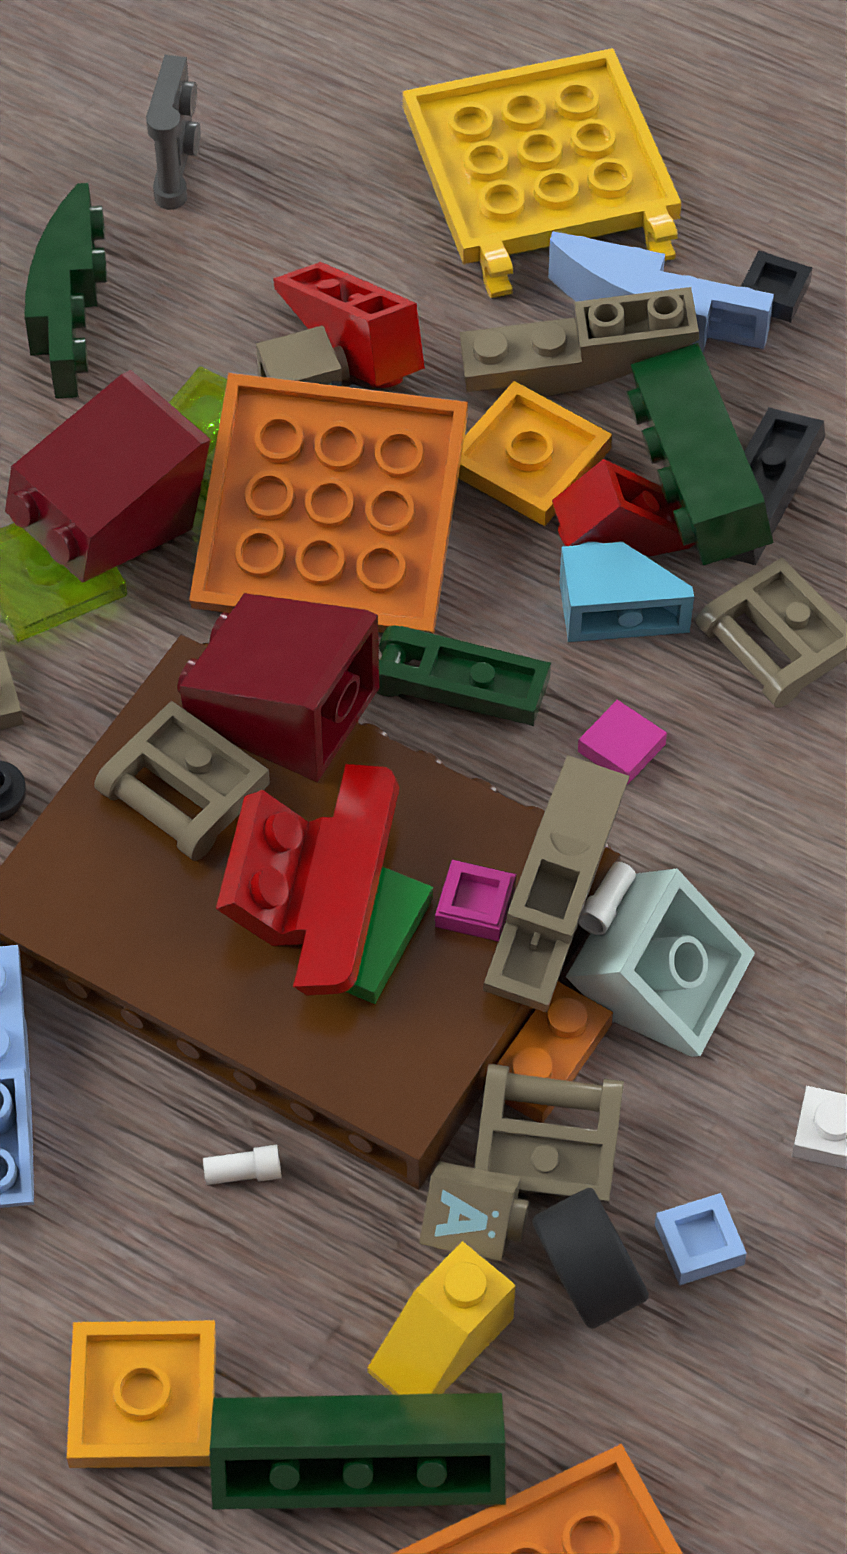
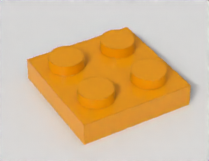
M513 381L464 436L458 478L537 523L546 526L556 514L552 499L607 455L611 450L612 434Z
M215 1320L73 1322L67 1437V1462L69 1468L210 1466L209 1446L213 1398H215L216 1371Z

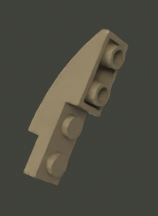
M686 287L574 302L575 317L459 332L466 391L472 392L509 387L515 381L545 397L592 387L632 373L630 364L689 346L699 340L692 288Z
M567 755L508 910L506 923L484 981L483 991L547 1013L630 776Z

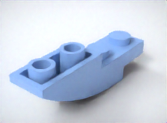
M552 232L548 278L576 302L691 287L699 330V340L693 344L699 343L702 353L707 338L764 349L769 333L774 294L747 287H737L698 279L693 276L664 272L665 254L589 239L584 236Z
M18 945L0 946V1208L34 1205L27 1022L24 1016L21 955Z

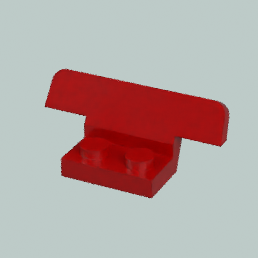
M345 764L333 817H321L310 822L263 790L244 796L216 910L271 946L303 944L293 987L306 996L344 993L357 980L399 794V784L394 773L387 767Z

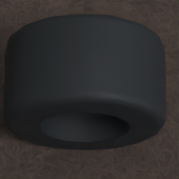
M585 1188L533 1217L532 1223L538 1237L587 1327L594 1329L648 1300L649 1293L602 1203L592 1188Z

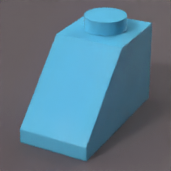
M585 542L580 545L563 546L561 548L559 584L568 642L690 633L694 593L691 585L624 542Z

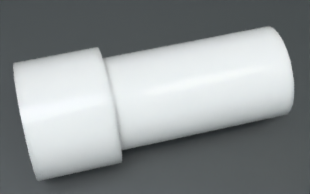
M614 862L595 894L588 897L578 922L583 929L595 935L606 933L617 915L616 908L636 877L635 871L629 865L623 862Z
M278 1145L254 1147V1151L203 1158L206 1185L256 1178L258 1182L281 1179Z

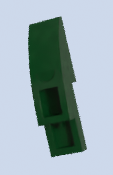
M77 183L60 203L47 223L33 256L25 292L24 318L30 356L49 354L55 399L79 397L78 373H88L86 338H76V329L86 328L85 308L98 307L97 283H107L105 248L95 249V240H105L103 206H92L89 183Z

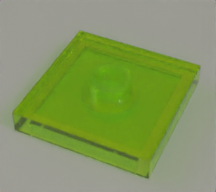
M15 523L0 528V615L17 643L128 596L126 582L117 567L82 583L63 564L57 563L49 552L24 528L18 527Z

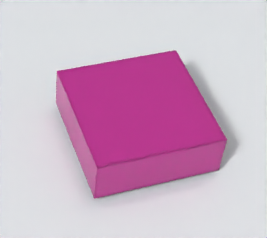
M617 699L579 738L578 752L596 765L630 776L628 785L666 745L667 732Z
M452 860L436 910L435 927L499 941L515 890L516 874Z

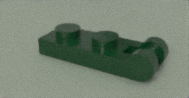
M397 625L385 628L379 644L382 656L379 660V690L377 694L394 697L401 693L534 726L550 679V662ZM413 659L421 661L419 667L406 665L405 662H410Z

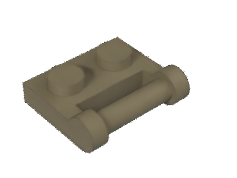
M782 557L708 603L699 612L695 621L696 625L707 637H717L764 686L763 695L776 708H781L790 703L802 688L847 660V622ZM745 613L792 663L781 669L734 619Z
M170 701L101 768L95 779L94 787L110 800L121 799L177 840L178 850L193 861H197L210 851L217 836L240 814L244 796L264 790L270 784L269 769L179 705ZM142 768H147L203 810L194 819H191L136 779L135 775Z
M488 1064L474 1168L520 1177L519 1192L568 1198L585 1188H592L601 1203L609 1204L624 1081L604 1078L603 1085L512 1074L509 1073V1066ZM505 1100L599 1112L598 1128L593 1130L503 1118Z

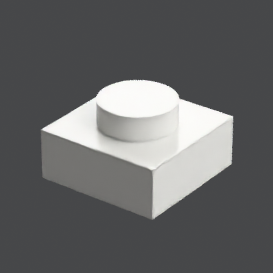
M806 1086L792 1157L847 1169V1094Z

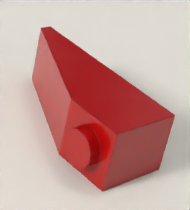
M318 262L273 278L275 290L308 329L323 326L332 347H342L347 359L350 375L369 383L372 387L388 388L400 384L404 376L425 369L416 302L323 262Z

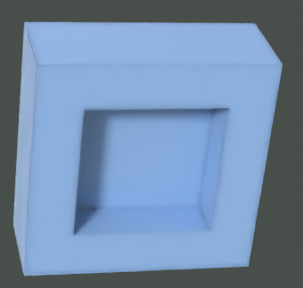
M721 1193L656 1213L655 1227L679 1285L745 1264L747 1253Z

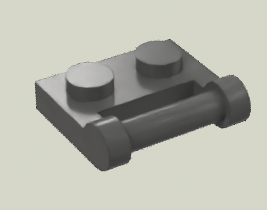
M164 55L146 115L147 133L154 140L157 166L153 183L154 200L159 207L167 210L180 208L187 201V186L182 176L188 155L196 156L198 153L201 135L200 123L192 121L197 103V83L189 81L187 57Z

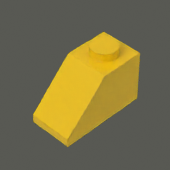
M462 1241L414 1290L368 1365V1373L393 1395L443 1394L514 1319L516 1285Z

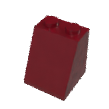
M129 370L118 376L11 466L5 512L18 527L24 528L37 540L57 563L63 564L84 583L193 529L211 439L138 375Z
M244 593L231 613L223 612L219 616L211 631L209 644L199 659L191 658L184 666L177 684V691L181 694L182 708L232 744L318 783L379 690L378 615L365 609Z

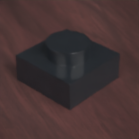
M758 250L741 287L774 294L771 317L791 323L809 287L813 267Z

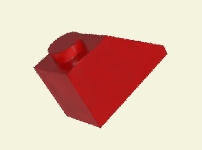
M606 459L601 460L552 499L560 524L558 533L566 546H576L585 542H624L645 557L690 549L695 545V543L684 546L680 538L673 515V510L680 509L678 502L667 504L660 485Z

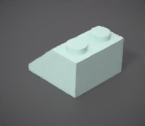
M678 869L636 873L634 881L616 908L617 915L608 930L603 935L590 933L566 978L585 997L612 1011L613 1022L688 1056H701L755 952Z

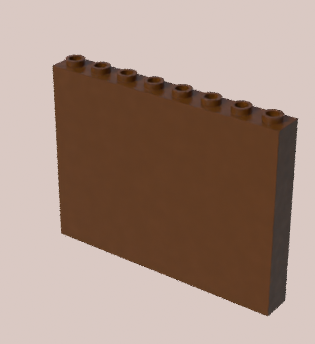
M181 634L0 866V946L18 945L21 955V971L26 977L419 1190L484 1092L488 1064L497 1065L536 1010L535 1008L483 991L484 981L499 941L435 927V914L452 860L516 874L514 897L545 811L535 806L526 807L500 794L487 781L479 778L470 779L444 766L436 756L423 750L414 751L390 739L382 729L370 723H356L318 783L238 747L269 769L270 784L263 791L308 822L321 817H333L345 764L389 768L394 773L399 784V794L382 867L433 887V900L376 1004L347 992L306 996L293 987L303 944L271 946L216 910L239 815L217 836L210 851L200 860L193 861L178 850V841L121 799L110 800L94 787L95 779L101 768L170 701H173L182 708L181 694L177 691L180 674L191 658L199 659L209 643L201 644ZM142 768L135 775L136 779L191 819H194L203 810L147 768ZM608 844L605 846L588 897L595 894L612 864L620 862L621 854L613 851ZM579 923L577 924L561 973L588 933Z

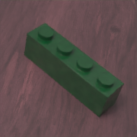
M699 343L630 364L636 388L626 391L629 405L636 424L639 425L647 422L649 428L641 431L651 463L655 464L662 461L664 464V468L658 469L657 474L667 504L678 502L680 505V509L673 510V515L683 545L695 543L704 566L774 543L765 500Z
M502 1393L213 1398L209 1446L212 1510L506 1504V1442Z

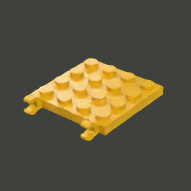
M613 48L402 91L403 110L462 263L464 265L480 261L485 287L490 298L513 294V288L508 278V274H513V266L509 255L549 247L553 231L591 238L643 227L648 251L665 254V261L676 259V253L671 240L677 239L678 233L673 220L680 219L682 203Z

